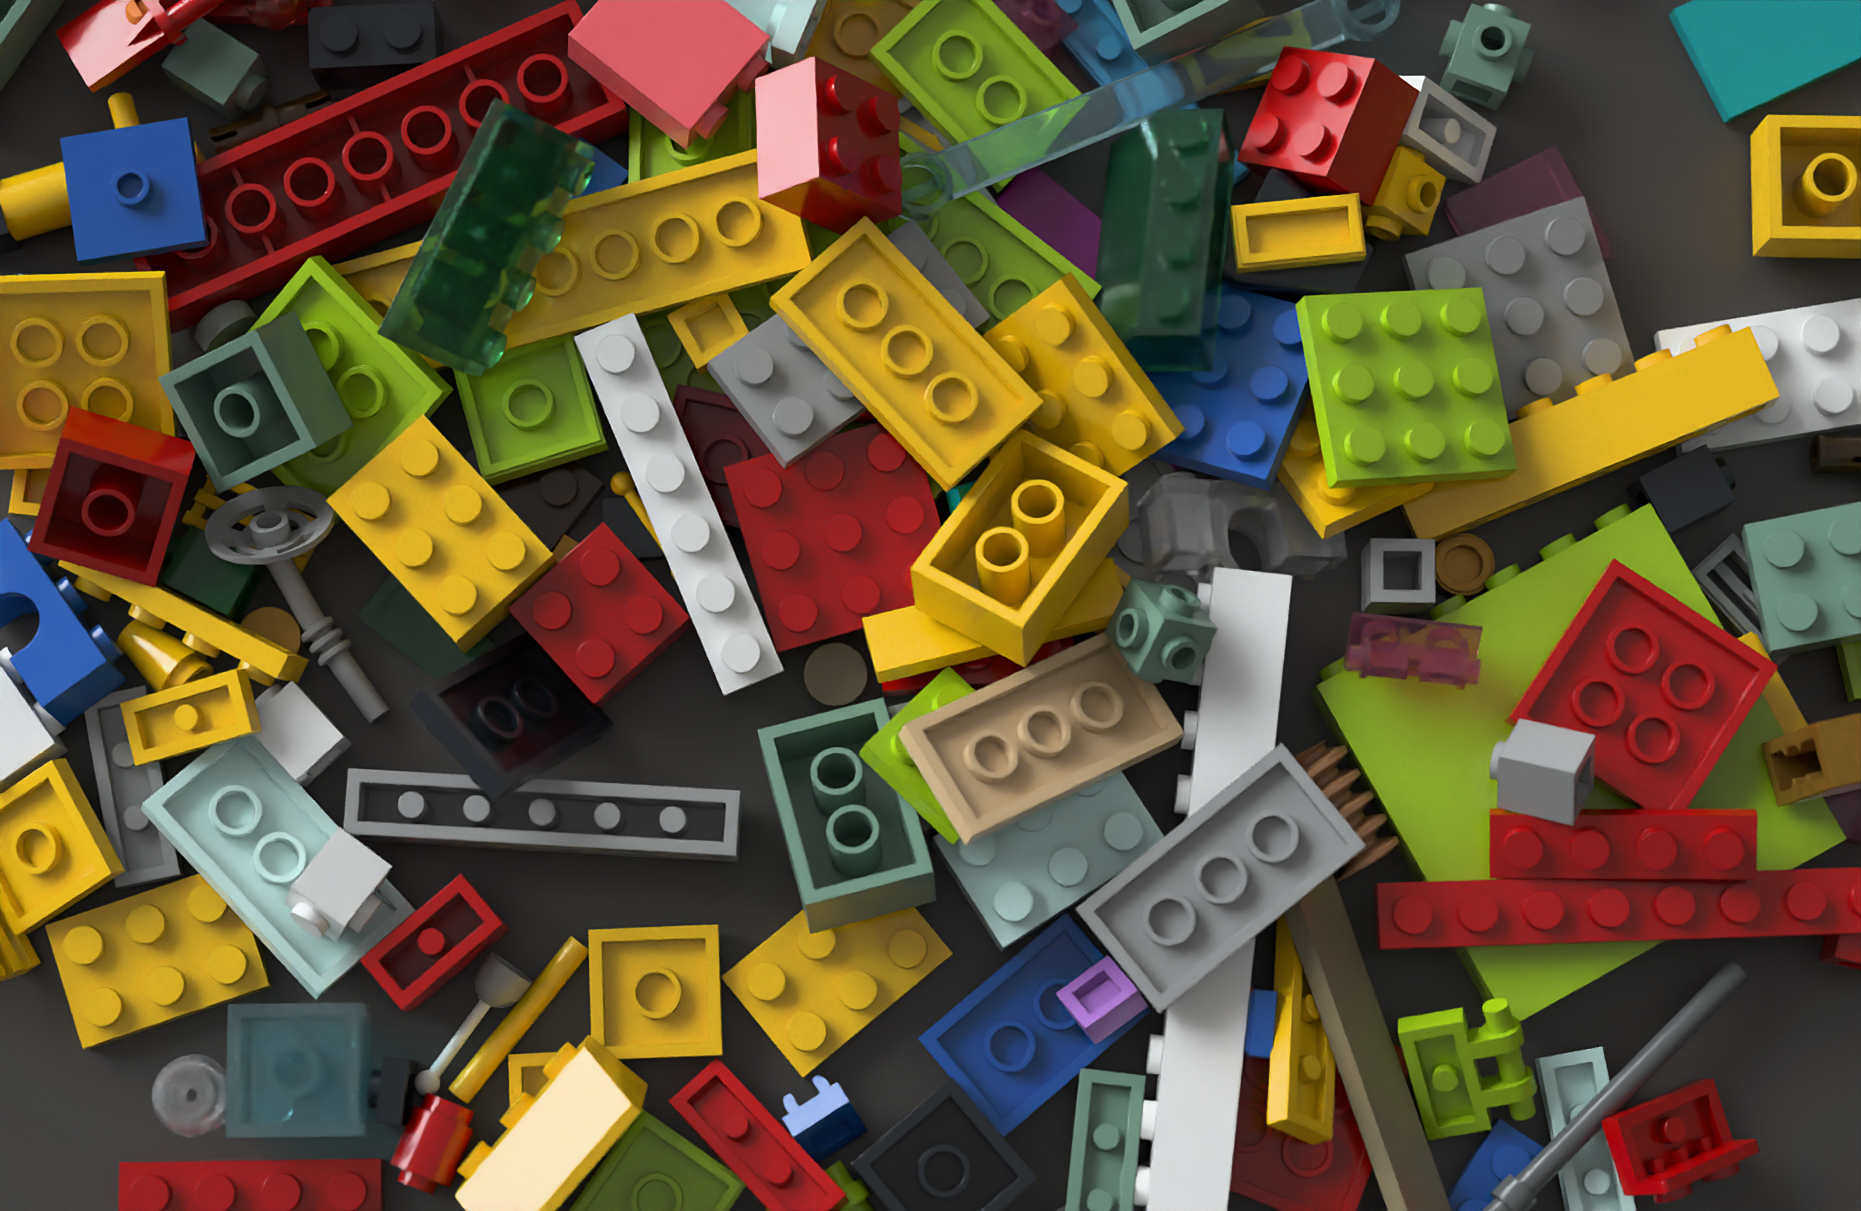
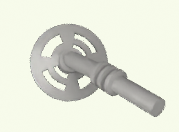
M273 486L253 490L229 500L220 506L206 523L205 538L209 549L219 558L233 563L266 564L304 631L300 638L304 643L312 642L309 648L311 654H320L317 660L320 666L328 665L369 724L383 716L390 708L349 652L352 643L349 639H340L344 634L342 629L332 628L335 623L333 616L325 617L292 559L318 545L330 533L335 517L333 509L326 502L327 498L323 494L305 487ZM289 508L306 511L316 517V519L309 523L305 516L289 511ZM265 511L256 515L242 532L231 528L247 516ZM290 525L298 529L291 532ZM228 547H235L238 553L230 550Z

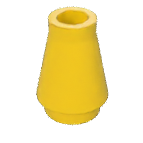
M137 619L131 621L117 639V645L120 650L128 656L155 692L213 675V667L206 662V654L187 646L182 640Z

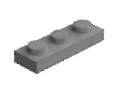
M147 686L109 693L84 712L106 835L125 869L124 872L114 878L115 886L118 889H126L184 876L180 852L141 811L142 803L167 783L164 762L159 761L149 765L135 766L119 704L151 694L150 688Z

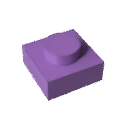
M1109 955L1056 993L1065 1009L1095 1045L1148 1007L1139 990Z

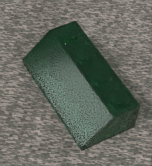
M495 97L377 334L465 374L481 377L485 368H493L505 350L508 337L503 332L514 310L520 312L527 305L534 292L537 280L532 274L542 254L551 253L562 237L565 229V220L561 217L572 195L579 196L592 177L595 164L590 159L596 148Z
M1223 108L1160 110L1111 143L1095 273V281L1102 286V289L1093 302L1143 371H1213L1222 289L1221 273L1225 259L1236 152Z

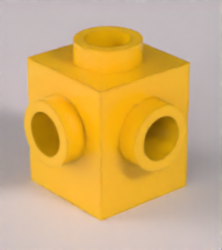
M1397 145L1373 206L1360 205L1362 222L1365 223L1363 227L1365 232L1388 241H1398L1401 234L1428 236L1436 208L1440 202L1446 177L1424 162L1426 157L1422 152L1408 146Z

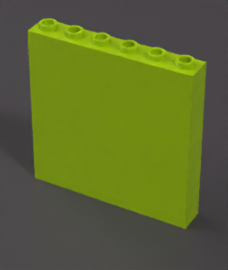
M1627 503L1612 509L1593 521L1598 529L1594 534L1579 542L1576 541L1572 533L1567 534L1541 549L1539 554L1543 561L1532 568L1522 572L1518 564L1515 563L1486 579L1484 584L1488 592L1467 603L1463 594L1460 593L1431 609L1429 614L1433 622L1412 633L1407 623L1403 624L1373 642L1378 650L1377 653L1358 663L1349 654L1318 672L1323 682L1316 685L1311 691L1310 696L1338 745H1346L1349 751L1345 757L1351 768L1358 767L1360 769L1361 775L1358 777V780L1364 791L1372 790L1374 797L1371 803L1376 812H1384L1387 816L1384 826L1389 835H1397L1399 837L1400 843L1396 847L1416 882L1521 879L1490 878L1489 808H1497L1498 781L1490 778L1492 754L1499 741L1507 742L1514 727L1505 722L1612 559L1615 558L1724 630L1651 503L1634 512L1631 511ZM1762 693L1687 809H1755L1758 815L1757 871L1792 870L1847 838L1823 797L1791 805L1777 806L1761 744L1783 736L1785 733ZM1594 781V787L1582 809L1637 808ZM1663 941L1454 949L1484 1002L1493 998H1505L1509 1003L1511 1015L1522 1021Z

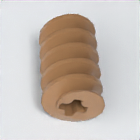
M1325 741L1294 756V758L1366 845L1361 852L1342 866L1344 872L1336 880L1337 884L1390 854L1400 843V839L1397 835L1377 838L1375 833L1387 820V816L1384 812L1364 815L1363 809L1374 797L1372 790L1352 793L1349 788L1361 775L1360 769L1357 767L1339 770L1337 765L1348 753V748L1346 745L1326 748L1324 745Z

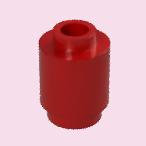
M426 1092L421 1107L413 1106L390 1164L402 1168L397 1181L431 1195H434L438 1183L451 1188L457 1169L461 1164L475 1130L469 1127L475 1112Z

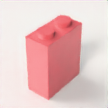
M598 0L569 33L568 57L687 150L699 135L705 140L710 139L728 117L730 109L725 105L736 92L741 89L746 94L755 87V79L765 75L770 66V63L765 60L770 36L724 0Z

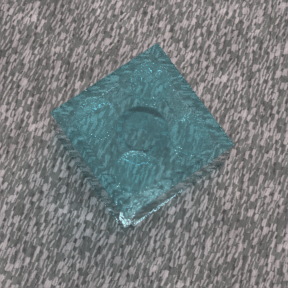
M363 1003L228 1004L226 1138L370 1137V1109L367 1107V1091L370 1079L371 1006Z

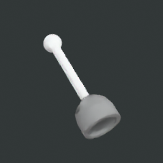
M490 952L479 967L475 977V988L479 1002L430 1069L417 1074L414 1080L416 1091L423 1096L426 1095V1092L432 1095L435 1094L440 1087L439 1077L490 1007L504 1008L512 1006L522 998L533 981L516 966L501 956Z

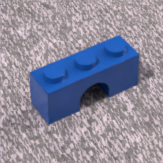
M6 517L0 522V629L21 615L39 613L40 622L35 637L26 647L9 658V660L41 707L65 726L127 681L114 662L123 653L100 623L94 628H90L81 615V612L89 607L83 595L67 576L58 581L48 567L56 559L27 550L33 529L23 534Z

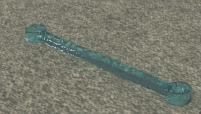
M1316 0L934 154L921 151L908 153L900 159L901 170L917 166L926 168L935 176L920 185L901 191L902 215L900 216L906 220L913 218L916 222L930 220L940 213L947 202L1272 72L1283 46L1324 51L1351 39L1359 41L1374 40L1384 34L1399 15L1401 2L1400 0H1374L1365 6L1349 12L1346 0ZM1386 10L1385 20L1375 25L1360 23V21ZM941 189L940 197L931 205L916 206L910 204V202Z

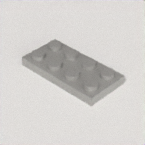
M913 218L886 236L977 332L988 325L991 318ZM777 314L708 361L707 370L784 469H787L867 410L855 395Z
M1281 743L1076 908V911L1160 1014L1361 852L1366 845Z

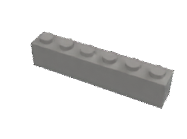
M348 768L343 830L358 841L739 862L743 797L739 790L533 779L494 803L483 789L471 780L469 775Z

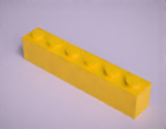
M1729 324L1716 327L1695 337L1693 340L1696 348L1673 357L1669 348L1657 351L1636 361L1634 366L1637 372L1613 381L1611 374L1605 373L1577 385L1574 388L1577 396L1562 403L1553 405L1551 398L1547 397L1515 411L1518 420L1509 424L1517 470L1504 478L1434 482L1432 491L1399 505L1413 539H1435L1436 544L1450 535L1466 532L1773 407L1780 394L1750 326L1736 332H1732Z

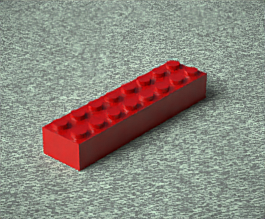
M566 0L199 163L198 171L210 246L132 258L138 272L166 271L170 332L175 334L198 324L212 309L227 301L244 300L247 302L289 283L309 257L321 255L329 264H332L437 217L436 215L491 188L495 191L560 162L580 136L595 146L629 131V116L624 101L568 57V35L584 17L577 1Z

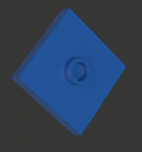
M188 117L60 138L77 261L82 267L210 246L192 124Z

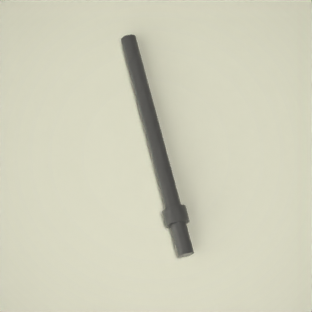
M1728 961L1516 1177L1509 1174L1490 1193L1493 1200L1483 1211H1530L1538 1203L1534 1196L1603 1127L1601 1120L1616 1114L1749 979L1745 971L1733 961Z

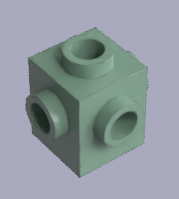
M1472 3L1463 23L1452 19L1444 37L1439 55L1449 58V62L1440 87L1451 95L1497 111L1507 94L1511 81L1522 84L1528 71L1535 49L1524 44L1531 24L1518 20L1519 16L1507 7L1497 4H1485L1481 7Z
M1131 578L1104 633L1128 661V669L1137 677L1152 683H1161L1163 679L1191 684L1203 658L1210 650L1212 640L1218 628L1199 607L1201 604L1199 598L1190 591L1175 585Z

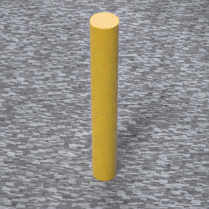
M570 936L530 985L522 998L518 1000L448 1087L453 1094L466 1104L470 1103L589 955V949L574 937Z

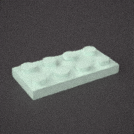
M253 734L211 746L142 803L141 811L315 1000L319 999L361 962L360 958L416 911L397 889L385 879L384 883L374 894L383 902L360 933L349 926L340 939L335 942L326 934L321 938L315 937L294 922L290 916L292 909L284 904L290 888L339 827Z

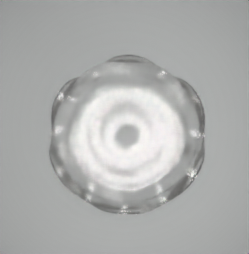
M191 1054L169 1062L156 1077L152 1090L154 1112L162 1124L181 1136L196 1137L219 1128L229 1116L234 1094L233 1080L226 1070L208 1056ZM190 1089H194L197 1092V1098L193 1102L188 1101L186 1098V1094Z

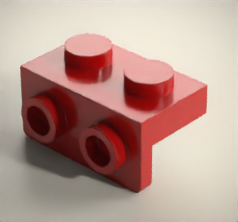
M1714 1078L1696 1079L1601 1120L1624 1196L1652 1195L1655 1203L1670 1202L1690 1195L1693 1192L1690 1183L1701 1178L1702 1181L1709 1182L1737 1174L1741 1171L1739 1161L1760 1152L1756 1139L1733 1140Z

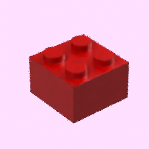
M1283 46L1236 161L1264 180L1273 167L1287 173L1314 197L1359 193L1360 205L1372 207L1420 91L1374 58Z
M816 56L755 79L758 195L760 200L840 235L845 234L865 215L874 225L902 215L901 186L903 174L900 167V112L897 96Z
M71 406L60 436L27 550L155 587L196 453L194 446L190 441Z
M604 522L508 608L510 613L594 705L601 708L694 624L691 616Z

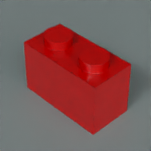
M460 874L359 960L399 1008L412 1013L507 933L510 928L471 881Z

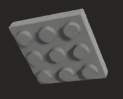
M1584 196L1400 255L1411 291L1482 287L1508 421L1517 418L1515 411L1537 400L1550 397L1553 405H1557L1576 397L1577 394L1574 388L1593 377L1610 373L1613 381L1637 372Z

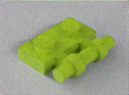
M1493 998L1483 1004L1482 1008L1486 1023L1482 1027L1468 1029L1463 1007L1398 1019V1035L1427 1140L1492 1130L1490 1107L1508 1104L1511 1117L1518 1121L1527 1120L1536 1114L1533 1095L1537 1091V1085L1532 1068L1524 1065L1520 1050L1525 1040L1519 1019L1511 1015L1509 1003L1505 998ZM1495 1056L1499 1069L1498 1073L1493 1076L1481 1077L1477 1059Z

